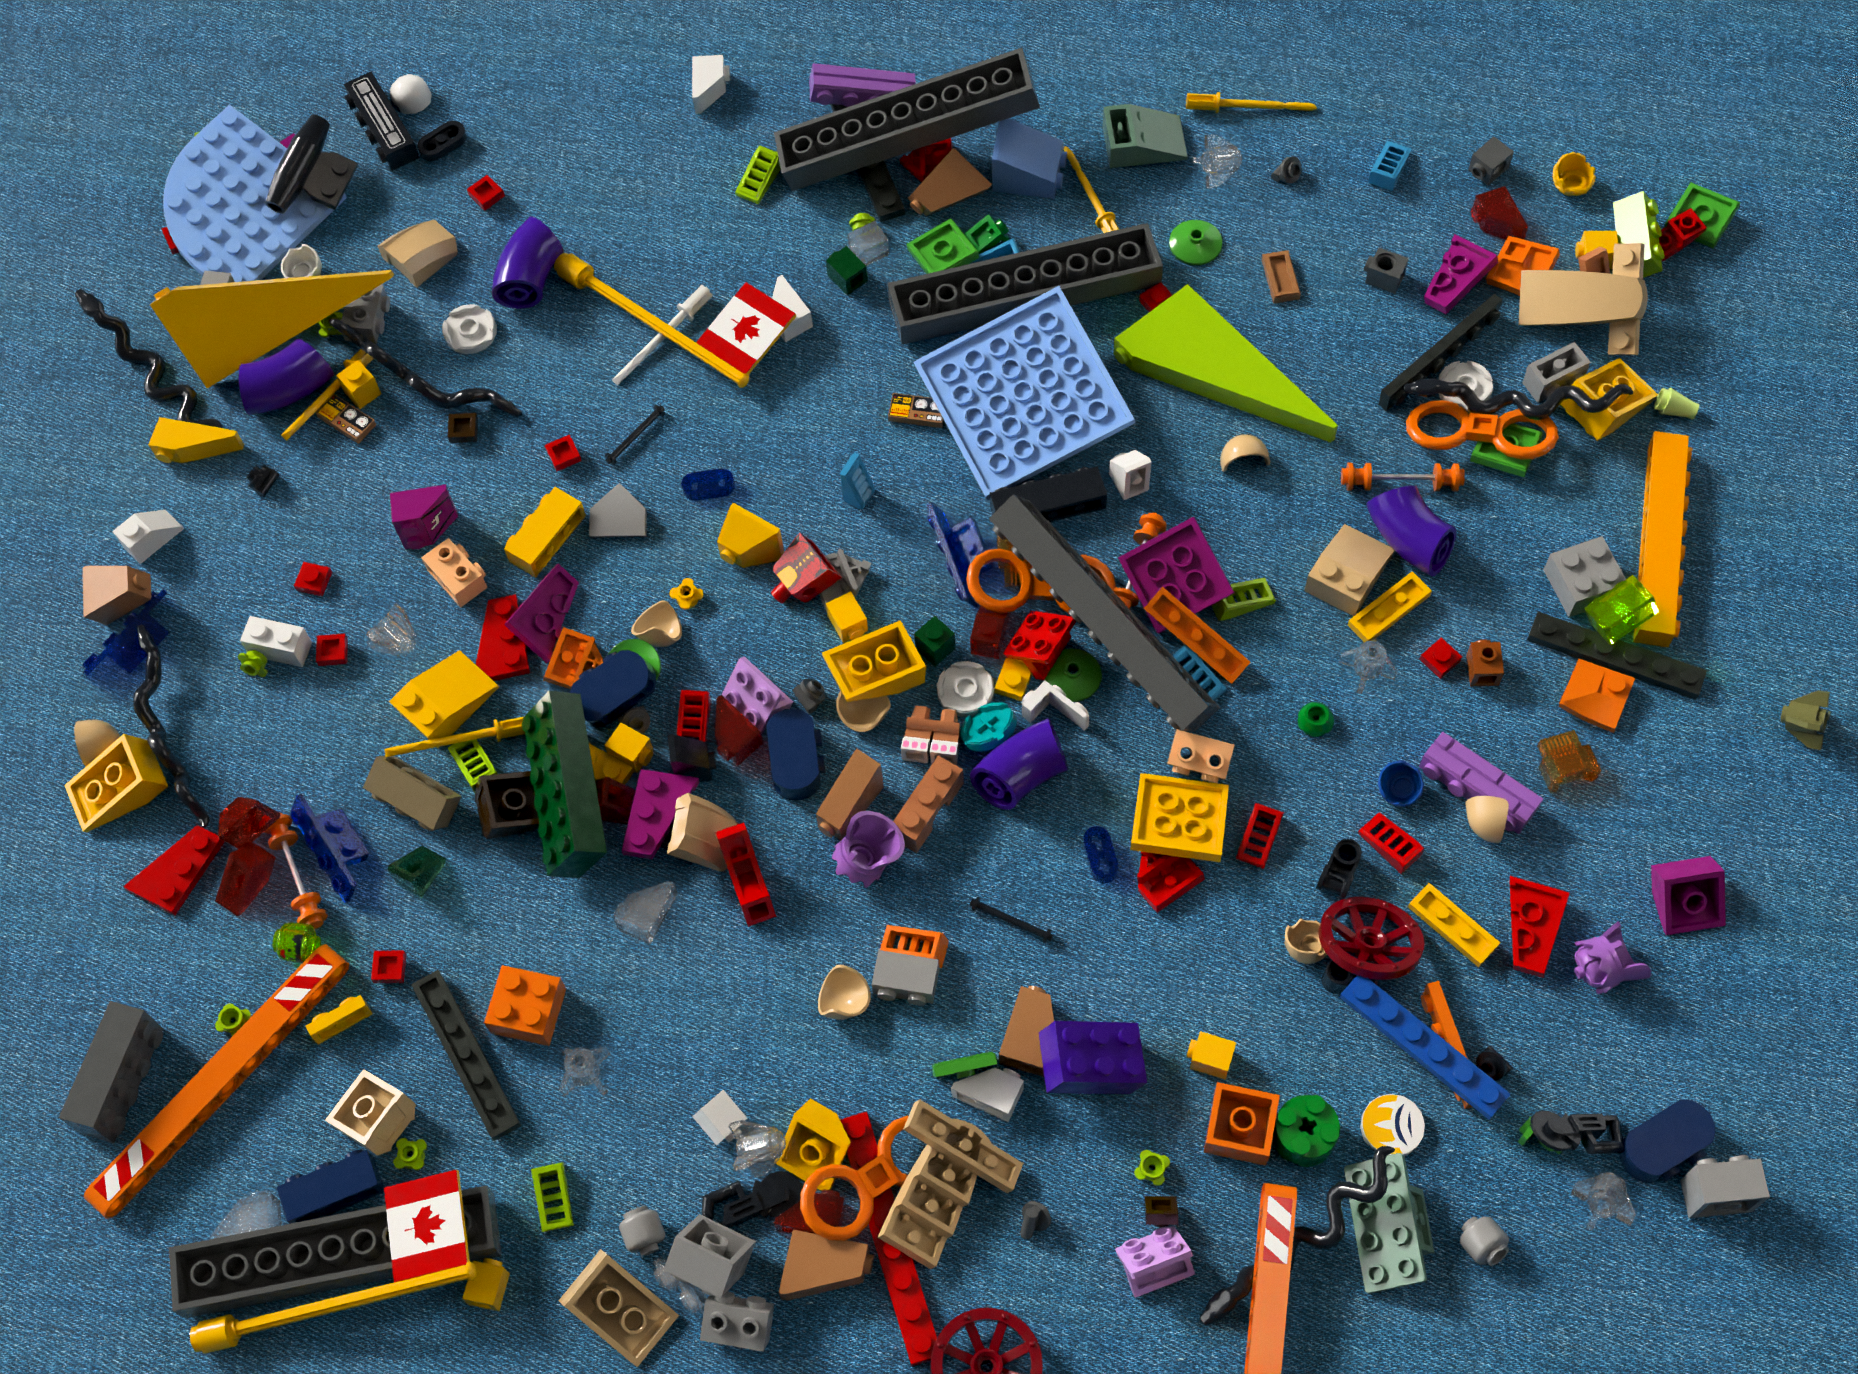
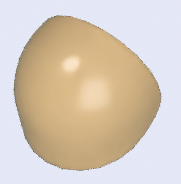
M1248 434L1235 436L1226 443L1221 452L1220 463L1222 471H1226L1227 466L1234 460L1250 455L1262 456L1265 459L1266 465H1270L1268 449L1255 436Z
M662 600L649 607L638 617L632 626L631 632L640 640H644L654 647H667L681 638L682 626L673 607L667 601Z
M841 690L836 700L837 712L842 722L848 728L858 732H866L878 726L891 706L888 696L847 702Z
M83 720L75 723V742L85 767L120 737L116 728L102 720Z
M1475 796L1467 799L1465 802L1467 819L1473 832L1485 841L1500 843L1507 821L1508 801L1494 796Z
M836 965L826 976L819 993V1013L827 1018L844 1020L862 1014L869 1006L871 1000V992L866 979L857 970L846 965Z

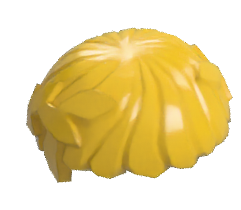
M1571 152L1562 155L1553 168L1552 177L1554 184L1564 195H1584L1595 183V167L1586 162V157L1580 153Z

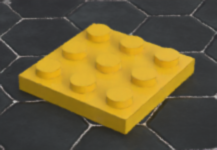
M1140 773L1130 850L1221 862L1229 785Z

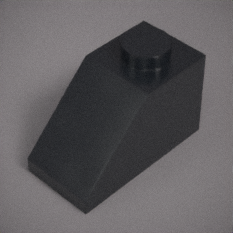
M674 734L667 735L670 763L674 774L699 778V782L711 781V770L717 769L715 753L709 752L707 743Z

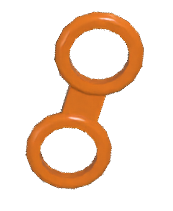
M1445 400L1429 401L1420 404L1410 412L1406 420V430L1411 439L1420 446L1432 450H1449L1460 446L1466 440L1493 443L1498 451L1508 457L1520 460L1535 459L1550 452L1555 447L1559 438L1558 428L1550 417L1542 420L1528 419L1519 409L1506 412L1499 418L1498 415L1471 412L1469 414L1460 405ZM1445 413L1458 419L1461 428L1454 435L1436 438L1423 433L1418 427V423L1426 415ZM1530 422L1540 426L1545 431L1546 438L1540 444L1531 447H1521L1508 442L1502 435V432L1510 424Z
M1001 548L986 550L976 556L969 565L966 577L968 590L976 603L986 610L997 613L1013 612L1022 607L1028 599L1055 600L1058 606L1066 613L1071 609L1064 601L1062 603L1057 601L1049 592L1052 587L1045 580L1043 582L1039 581L1032 574L1031 568H1029L1025 560H1020L1012 551ZM1084 554L1080 555L1112 590L1117 588L1114 575L1106 564L1095 557ZM1001 561L1015 568L1021 580V588L1018 595L1009 600H997L987 595L981 588L978 578L980 570L984 565L990 562Z
M908 1116L893 1120L883 1130L878 1142V1157L860 1169L855 1170L846 1165L829 1164L816 1169L806 1179L800 1193V1209L806 1224L815 1234L835 1241H845L858 1236L869 1224L874 1211V1197L894 1184L902 1187L908 1175L902 1173L895 1166L891 1157V1145L894 1137L903 1131ZM841 1178L850 1182L857 1190L860 1198V1210L857 1218L850 1225L833 1227L825 1223L817 1215L814 1207V1194L818 1185L826 1179Z

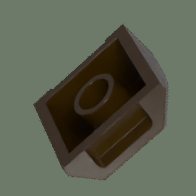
M531 771L479 776L475 786V803L477 804L482 834L486 839L515 835L539 828L538 812L534 806V786L530 781Z

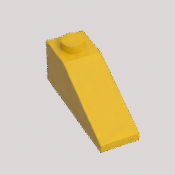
M159 417L148 444L155 457L164 463H186L243 450L244 443L235 430Z

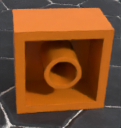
M502 965L484 1024L491 1034L550 1046L566 987L560 977Z
M1217 1082L1203 1153L1266 1166L1270 1156L1280 1095Z

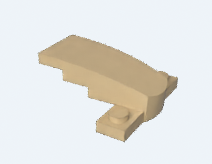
M1614 244L1612 274L1564 270H1521L1518 325L1563 326L1610 323L1608 355H1638L1640 320L1644 316L1648 301L1645 280H1643L1645 244Z
M920 1099L913 1104L903 1130L927 1145L904 1181L878 1238L927 1268L932 1269L938 1264L947 1238L954 1234L962 1208L970 1202L977 1175L1005 1193H1009L1014 1190L1024 1163L991 1144L990 1139L975 1125L964 1120L951 1119Z

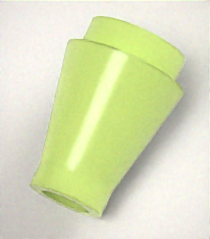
M1662 388L1656 398L1654 409L1659 410L1660 414L1694 419L1699 410V404L1672 388Z

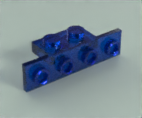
M930 502L926 504L930 514L927 516L931 527L937 532V545L947 558L948 562L945 565L949 574L956 581V594L961 601H966L976 607L979 604L976 603L968 590L966 577L969 565L975 557L987 550L976 520L969 517L950 528L943 510ZM990 562L984 565L979 575L994 567L993 563Z
M164 589L159 594L153 591L151 593V600L143 604L145 608L138 615L133 611L122 623L126 628L119 635L113 632L103 642L102 645L106 649L99 656L93 653L82 664L85 670L81 675L86 678L107 656L130 675L148 656L139 644L138 626L144 625L147 631L153 635L156 645L170 633L148 614L165 597L167 592Z
M302 794L296 795L290 810L291 819L303 833L306 845L312 848L318 858L320 868L330 878L333 890L340 895L344 903H348L351 901L357 884L348 871L347 866L366 861L369 852L342 809L315 816Z

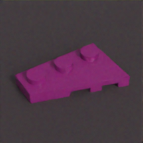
M1454 234L1449 251L1445 252L1442 258L1443 263L1439 271L1435 273L1424 295L1425 304L1447 314L1498 263L1497 255Z
M559 563L550 570L504 624L545 663L551 660L556 640L562 631V623L570 609L579 584Z
M641 769L622 847L623 855L653 859L671 830L670 827L675 819L677 798L695 791L700 783L699 778Z

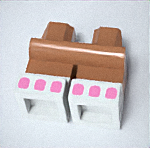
M916 705L912 716L907 717L905 736L901 745L902 760L928 763L930 754L931 764L937 756H940L957 766L960 743V723H958L957 711L944 709L941 712L940 721L931 720L930 708Z

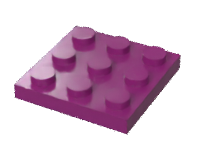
M1194 516L1118 557L1143 607L1149 603L1162 586L1194 614L1235 593ZM1146 611L1158 634L1167 630L1166 627Z

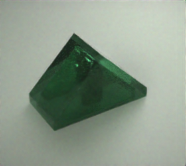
M420 846L389 864L388 872L397 885L422 898L444 866L446 858L424 846Z

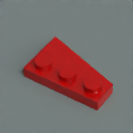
M516 594L490 599L487 603L475 665L493 681L531 673L526 644L504 625L519 608Z
M197 825L124 885L123 888L127 892L176 916L225 841L222 837Z
M1510 876L1513 969L1544 978L1570 892Z

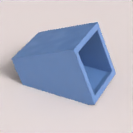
M1009 118L999 121L992 155L993 192L1055 199L1056 190L1062 188L1063 173H1060L1061 167L1065 168L1067 162V152H1063V140Z

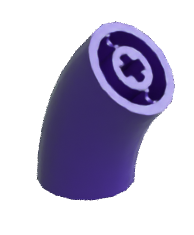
M530 216L511 236L499 257L493 276L492 297L502 306L512 309H524L537 305L543 298V289L548 274L554 266L556 259L564 253L563 247L555 234L539 219Z
M296 339L289 346L270 357L240 365L239 389L244 409L248 415L280 409L310 395L330 380L334 373L326 360L313 347L301 339Z
M1411 485L1384 492L1367 502L1366 506L1373 522L1383 538L1397 554L1413 567L1431 577L1436 576L1442 570L1452 553L1457 530L1431 511L1421 497L1417 486Z
M1047 718L1010 737L993 749L971 771V784L985 801L1000 809L1011 810L1037 786L1069 770L1064 752L1050 719Z

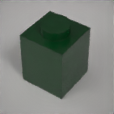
M847 246L840 251L833 252L826 260L827 276L847 296L868 282L867 266Z
M935 615L914 633L917 651L935 667L956 649L955 633Z

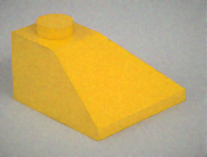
M732 503L717 540L720 557L725 562L731 565L735 563L742 568L778 561L784 553L780 529L739 505Z
M810 1098L794 1113L774 1163L804 1181L816 1169L829 1164L842 1165L851 1142L837 1113ZM836 1178L824 1180L818 1185L817 1189L828 1195Z

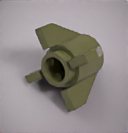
M1817 690L1791 700L1789 706H1783L1781 723H1785V729L1808 748L1822 749L1824 735L1817 732L1824 733L1827 720L1831 717V711L1821 708L1828 707L1830 692Z

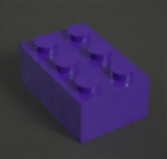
M1054 1021L1039 1032L1047 1093L1131 1094L1147 1084L1138 1023Z

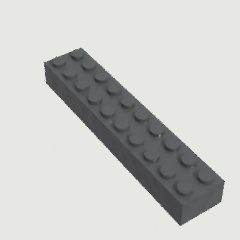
M1019 48L774 132L782 175L791 191H795L1038 109L1040 104L1030 66L1023 48Z
M1145 223L887 283L888 297L900 341L904 345L981 327L1057 286H1060L1070 306L1153 287L1162 282L1163 264L1149 225Z
M1013 494L989 518L995 525L992 528L993 531L1002 540L1007 539L1013 545L1011 550L1020 560L1024 561L1026 559L1033 566L1030 569L1032 574L1039 581L1043 582L1045 580L1052 587L1049 592L1060 603L1064 601L1071 608L1068 613L1079 624L1082 622L1086 624L1090 629L1087 632L1088 635L1098 645L1103 643L1109 650L1107 653L1108 657L1117 666L1122 664L1129 671L1126 675L1136 687L1142 686L1149 693L1146 696L1148 701L1155 708L1159 709L1161 707L1168 714L1166 720L1174 729L1195 732L1220 709L1219 705L1030 500Z
M487 1185L461 1190L470 1261L484 1260V1258L502 1256L495 1194ZM386 1205L169 1247L172 1310L184 1319L393 1278Z

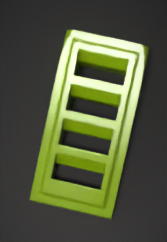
M758 146L735 191L736 196L756 204L760 203L781 170L778 152ZM753 177L762 180V182L754 180ZM748 185L758 189L757 192L748 189Z
M1266 578L1231 584L1235 593L1212 605L1218 621H1222L1272 605L1276 602V599ZM1254 589H1258L1261 598L1257 597ZM1245 592L1247 593L1249 600H1247L1244 594Z
M477 739L455 743L448 747L449 752L474 793L479 776L498 774ZM473 744L474 747L458 755V751ZM475 752L478 753V755L463 763V759ZM480 760L483 761L481 764L475 766L474 768L470 770L467 769L469 766L475 764L476 762ZM484 768H487V769H488L487 771L481 773L480 775H478V776H476V777H474V778L472 777V775H474L475 773L481 771L482 769H484Z
M564 1162L531 1169L542 1232L574 1226ZM558 1174L559 1180L546 1183L541 1181V1177ZM560 1186V1193L544 1196V1189ZM558 1199L563 1201L561 1206L545 1208V1202ZM565 1212V1218L547 1221V1215Z

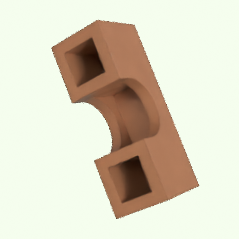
M940 756L936 757L893 821L903 834L905 847L915 853L919 851L932 832L933 821L943 804L949 806L964 784L963 769Z

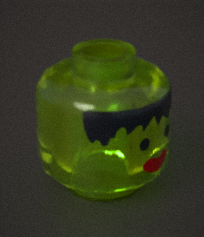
M287 922L275 931L272 945L273 950L277 952L281 960L303 963L321 946V938L317 936L315 928L310 924Z

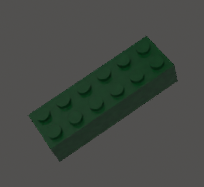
M549 690L523 717L522 729L526 734L527 741L526 755L530 760L531 766L530 781L534 786L535 792L534 806L539 818L538 832L542 838L544 850L543 863L546 865L547 876L580 878L607 853L581 694Z

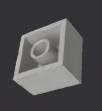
M1603 536L1551 553L1544 567V572L1568 617L1621 600L1628 586V582Z
M1748 1155L1731 1157L1729 1162L1717 1163L1715 1158L1699 1160L1697 1165L1689 1169V1172L1680 1180L1688 1218L1753 1212L1770 1198L1761 1158L1749 1159Z
M699 1214L675 1237L664 1271L672 1274L678 1281L688 1282L700 1288L709 1296L722 1298L744 1275L756 1241Z

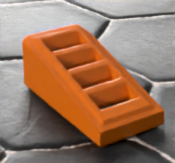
M887 925L880 950L938 959L939 968H942L949 940L941 932ZM896 935H899L900 940L897 949H894L893 946ZM908 938H911L912 940L909 947V951H907L905 949L908 942ZM920 941H924L922 951L918 952Z

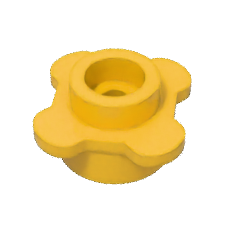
M690 578L683 579L681 585L677 588H672L669 592L670 597L676 599L680 608L684 610L694 607L704 595L703 590L697 589Z

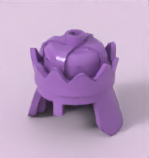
M861 811L856 813L849 822L846 836L833 847L835 851L832 859L837 861L836 874L846 875L851 883L862 881L865 888L869 887L874 880H879L885 867L899 859L904 852L905 841L899 827L891 819L878 812Z
M1619 921L1599 937L1575 942L1576 946H1581L1575 953V962L1578 967L1574 968L1575 974L1578 979H1583L1585 983L1597 988V994L1606 993L1623 981L1641 980L1651 977V969L1647 964H1635L1623 941Z

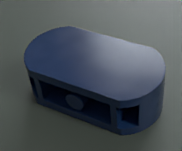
M621 650L618 653L613 652L603 659V663L595 669L591 668L584 671L579 676V680L573 683L570 693L581 694L585 721L595 726H606L654 692L656 673L652 665L637 653Z
M784 709L774 714L766 725L772 780L775 791L783 798L795 801L803 800L817 792L821 786L820 773H826L824 756H818L817 747L822 746L821 730L814 728L813 718L806 712L799 709Z
M1684 1099L1677 1101L1628 1132L1627 1136L1623 1138L1624 1152L1619 1153L1622 1166L1628 1174L1639 1181L1654 1183L1663 1177L1667 1182L1682 1172L1679 1168L1682 1164L1689 1161L1691 1165H1694L1697 1161L1702 1160L1708 1155L1705 1149L1713 1142L1715 1137L1713 1118L1702 1105L1694 1101Z

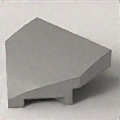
M619 483L590 508L589 537H647V509Z
M839 549L837 553L825 555L842 577L819 594L826 612L827 602L850 591L856 598L872 563L866 560L861 562L844 554L842 549Z

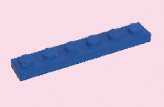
M1357 975L1340 994V999L1488 1120L1493 1117L1511 1095L1369 978Z

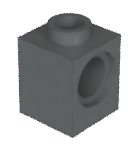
M1493 136L1473 153L1468 171L1476 179L1483 181L1486 185H1490L1510 167L1514 151Z
M1379 247L1375 256H1369L1365 264L1364 271L1367 272L1365 283L1396 294L1406 273L1409 258Z

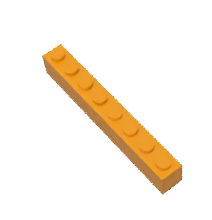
M1654 431L1648 444L1634 643L1669 647L1673 638H1678L1681 622L1676 620V616L1682 606V595H1678V587L1682 586L1684 579V570H1680V562H1683L1686 546L1681 543L1682 537H1685L1687 531V520H1683V513H1686L1688 509L1689 496L1685 495V488H1688L1691 472L1686 471L1692 457V447H1688L1689 436Z

